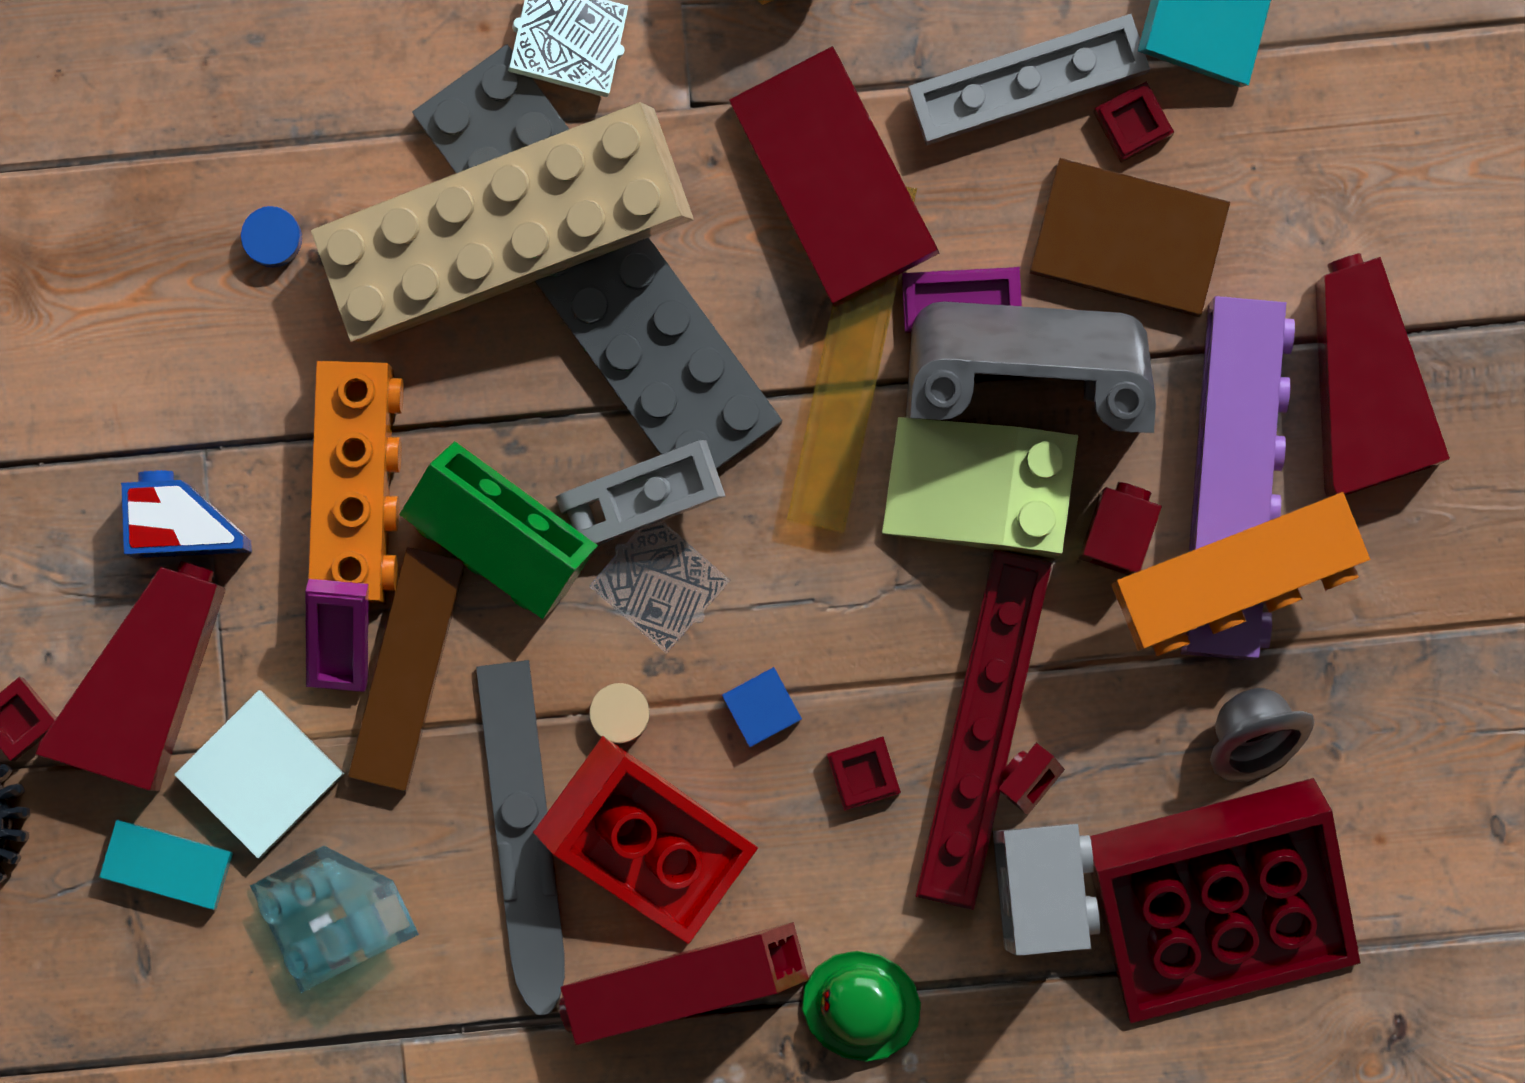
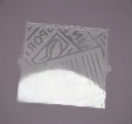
M660 521L637 530L625 545L622 543L617 544L615 547V557L593 580L589 587L668 654L694 623L700 624L704 621L705 616L703 612L731 580L668 525Z

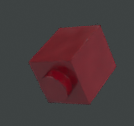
M1118 482L1115 490L1105 487L1099 494L1078 559L1128 576L1141 571L1162 506L1150 502L1152 493L1138 486Z

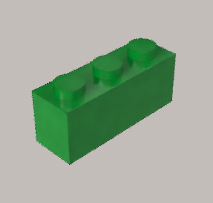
M455 441L429 464L399 514L414 525L422 536L436 541L462 560L470 571L488 579L510 595L511 599L518 606L533 612L542 620L568 593L598 546Z

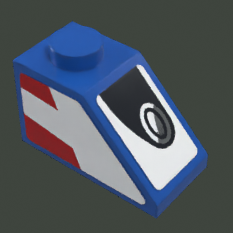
M155 470L138 472V482L121 483L125 555L135 559L252 553L251 540L196 489L182 480H174V471Z

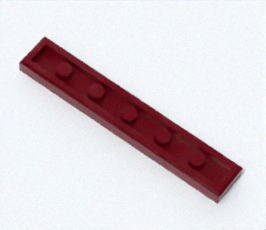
M1000 550L993 551L915 897L974 910L1001 792L998 788L1003 783L1002 775L1007 766L1052 562Z

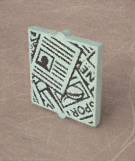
M524 0L521 16L516 18L512 25L513 31L517 34L508 71L608 97L616 61L623 56L625 51L620 42L628 6L608 0Z

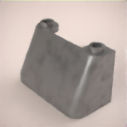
M936 302L923 308L914 320L911 332L906 418L943 420L956 417L970 404L974 387V373L1085 380L1084 400L1095 402V410L1099 418L1111 428V431L1154 433L1156 399L1147 332L1142 323L1131 315L1117 312Z

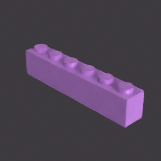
M1215 296L1208 304L1189 552L1281 515V495L1272 494L1273 471L1283 470L1286 450L1285 436H1278L1276 433L1278 412H1287L1290 398V378L1281 377L1282 355L1291 354L1295 334L1294 319L1285 318L1287 302ZM1263 603L1242 610L1247 622L1213 635L1209 624L1188 631L1186 633L1190 644L1181 647V654L1241 660L1259 658L1260 648H1269L1272 632V614L1263 612Z

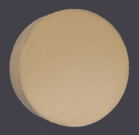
M624 683L611 684L601 689L595 695L590 707V719L594 729L601 737L604 736L614 743H626L639 737L646 729L650 718L649 705L644 695L635 687Z

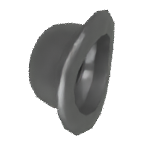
M1254 688L1235 695L1220 709L1215 723L1219 742L1214 746L1210 758L1214 773L1231 782H1249L1270 774L1290 760L1308 740L1315 723L1313 715L1304 711H1292L1287 701L1280 694L1266 688Z

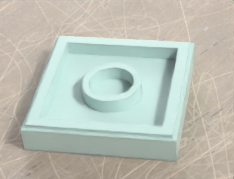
M258 690L174 775L259 859L305 815L344 773L261 690Z

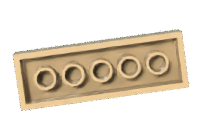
M639 102L312 229L311 233L350 342L371 344L693 221L694 218L655 109Z

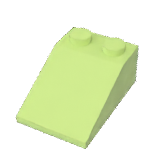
M898 417L882 534L1057 559L1063 551L1078 435L1014 426Z

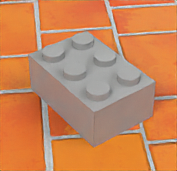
M1078 824L993 831L1004 950L1018 956L1091 949L1090 935L1100 934V921L1096 897L1085 896L1083 873L1093 872V853L1090 836H1079Z

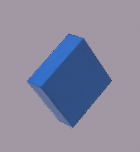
M774 667L722 694L749 747L802 720Z

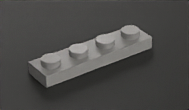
M1132 14L908 86V94L926 146L1147 74L1150 67L1146 55L1138 52L1140 37Z

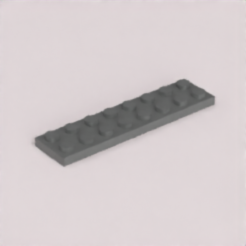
M508 44L412 111L414 117L455 173L569 130L533 78L508 71L512 50ZM649 237L534 281L660 455L698 440H706L716 470H718L782 424V419Z

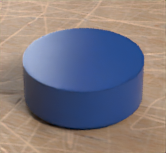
M267 206L255 210L247 217L241 230V242L246 253L256 263L274 268L288 264L297 256L302 245V232L299 224L289 212L279 207Z

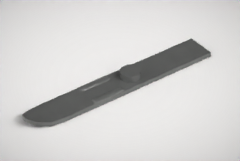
M524 660L477 666L511 963L517 987L525 1003L537 1015H546L551 1013L561 996L560 987L563 986L565 980V951L553 854L533 833L548 810L530 661Z

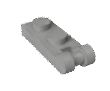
M698 440L556 496V500L561 514L568 513L572 527L599 546L617 537L723 498L725 493L707 441ZM596 501H600L606 521L596 524L590 505Z

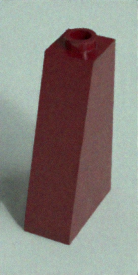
M1361 253L1327 264L1329 274L1324 275L1315 284L1324 491L1327 498L1344 492L1346 496L1440 465L1450 459L1381 257L1364 262Z
M180 561L177 572L160 567L40 741L36 752L37 755L146 790L160 791L226 588L211 583L214 575L213 571Z
M794 922L563 985L560 987L563 998L560 999L559 1010L565 1029L569 1033H573L575 1045L777 994L809 980L795 925Z

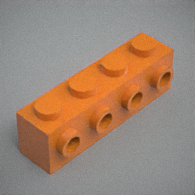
M317 361L309 579L369 584L368 604H386V590H396L398 574L397 556L388 555V531L397 532L399 528V496H390V472L400 473L401 438L392 437V414H402L403 379L394 378V370L389 363Z
M1341 492L1118 579L1111 585L1137 650L1140 651L1152 646L1157 657L1190 644L1186 633L1188 631L1209 624L1214 635L1247 622L1242 610L1265 602L1270 613L1301 601L1303 598L1299 588L1321 580L1326 591L1357 579L1359 575L1355 566L1371 559L1344 492Z

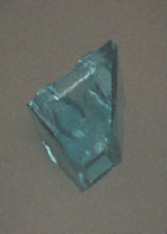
M326 846L309 852L250 885L258 902L259 911L267 921L283 954L285 966L294 977L301 993L419 935L393 880Z

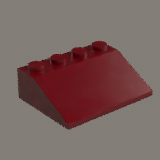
M1314 778L1090 836L1093 853V872H1091L1130 1023L1361 963L1333 812Z

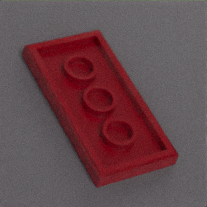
M833 46L729 99L834 307L940 254Z

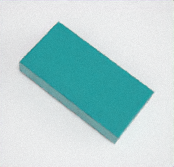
M116 820L100 878L216 910L233 852L123 820Z

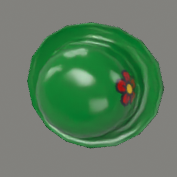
M862 951L835 954L818 965L804 985L802 1011L809 1031L824 1048L842 1058L863 1062L889 1058L908 1045L919 1027L921 1001L914 981L898 964L879 954Z

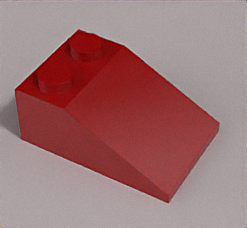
M604 736L601 737L533 831L553 855L688 944L758 849L750 840Z

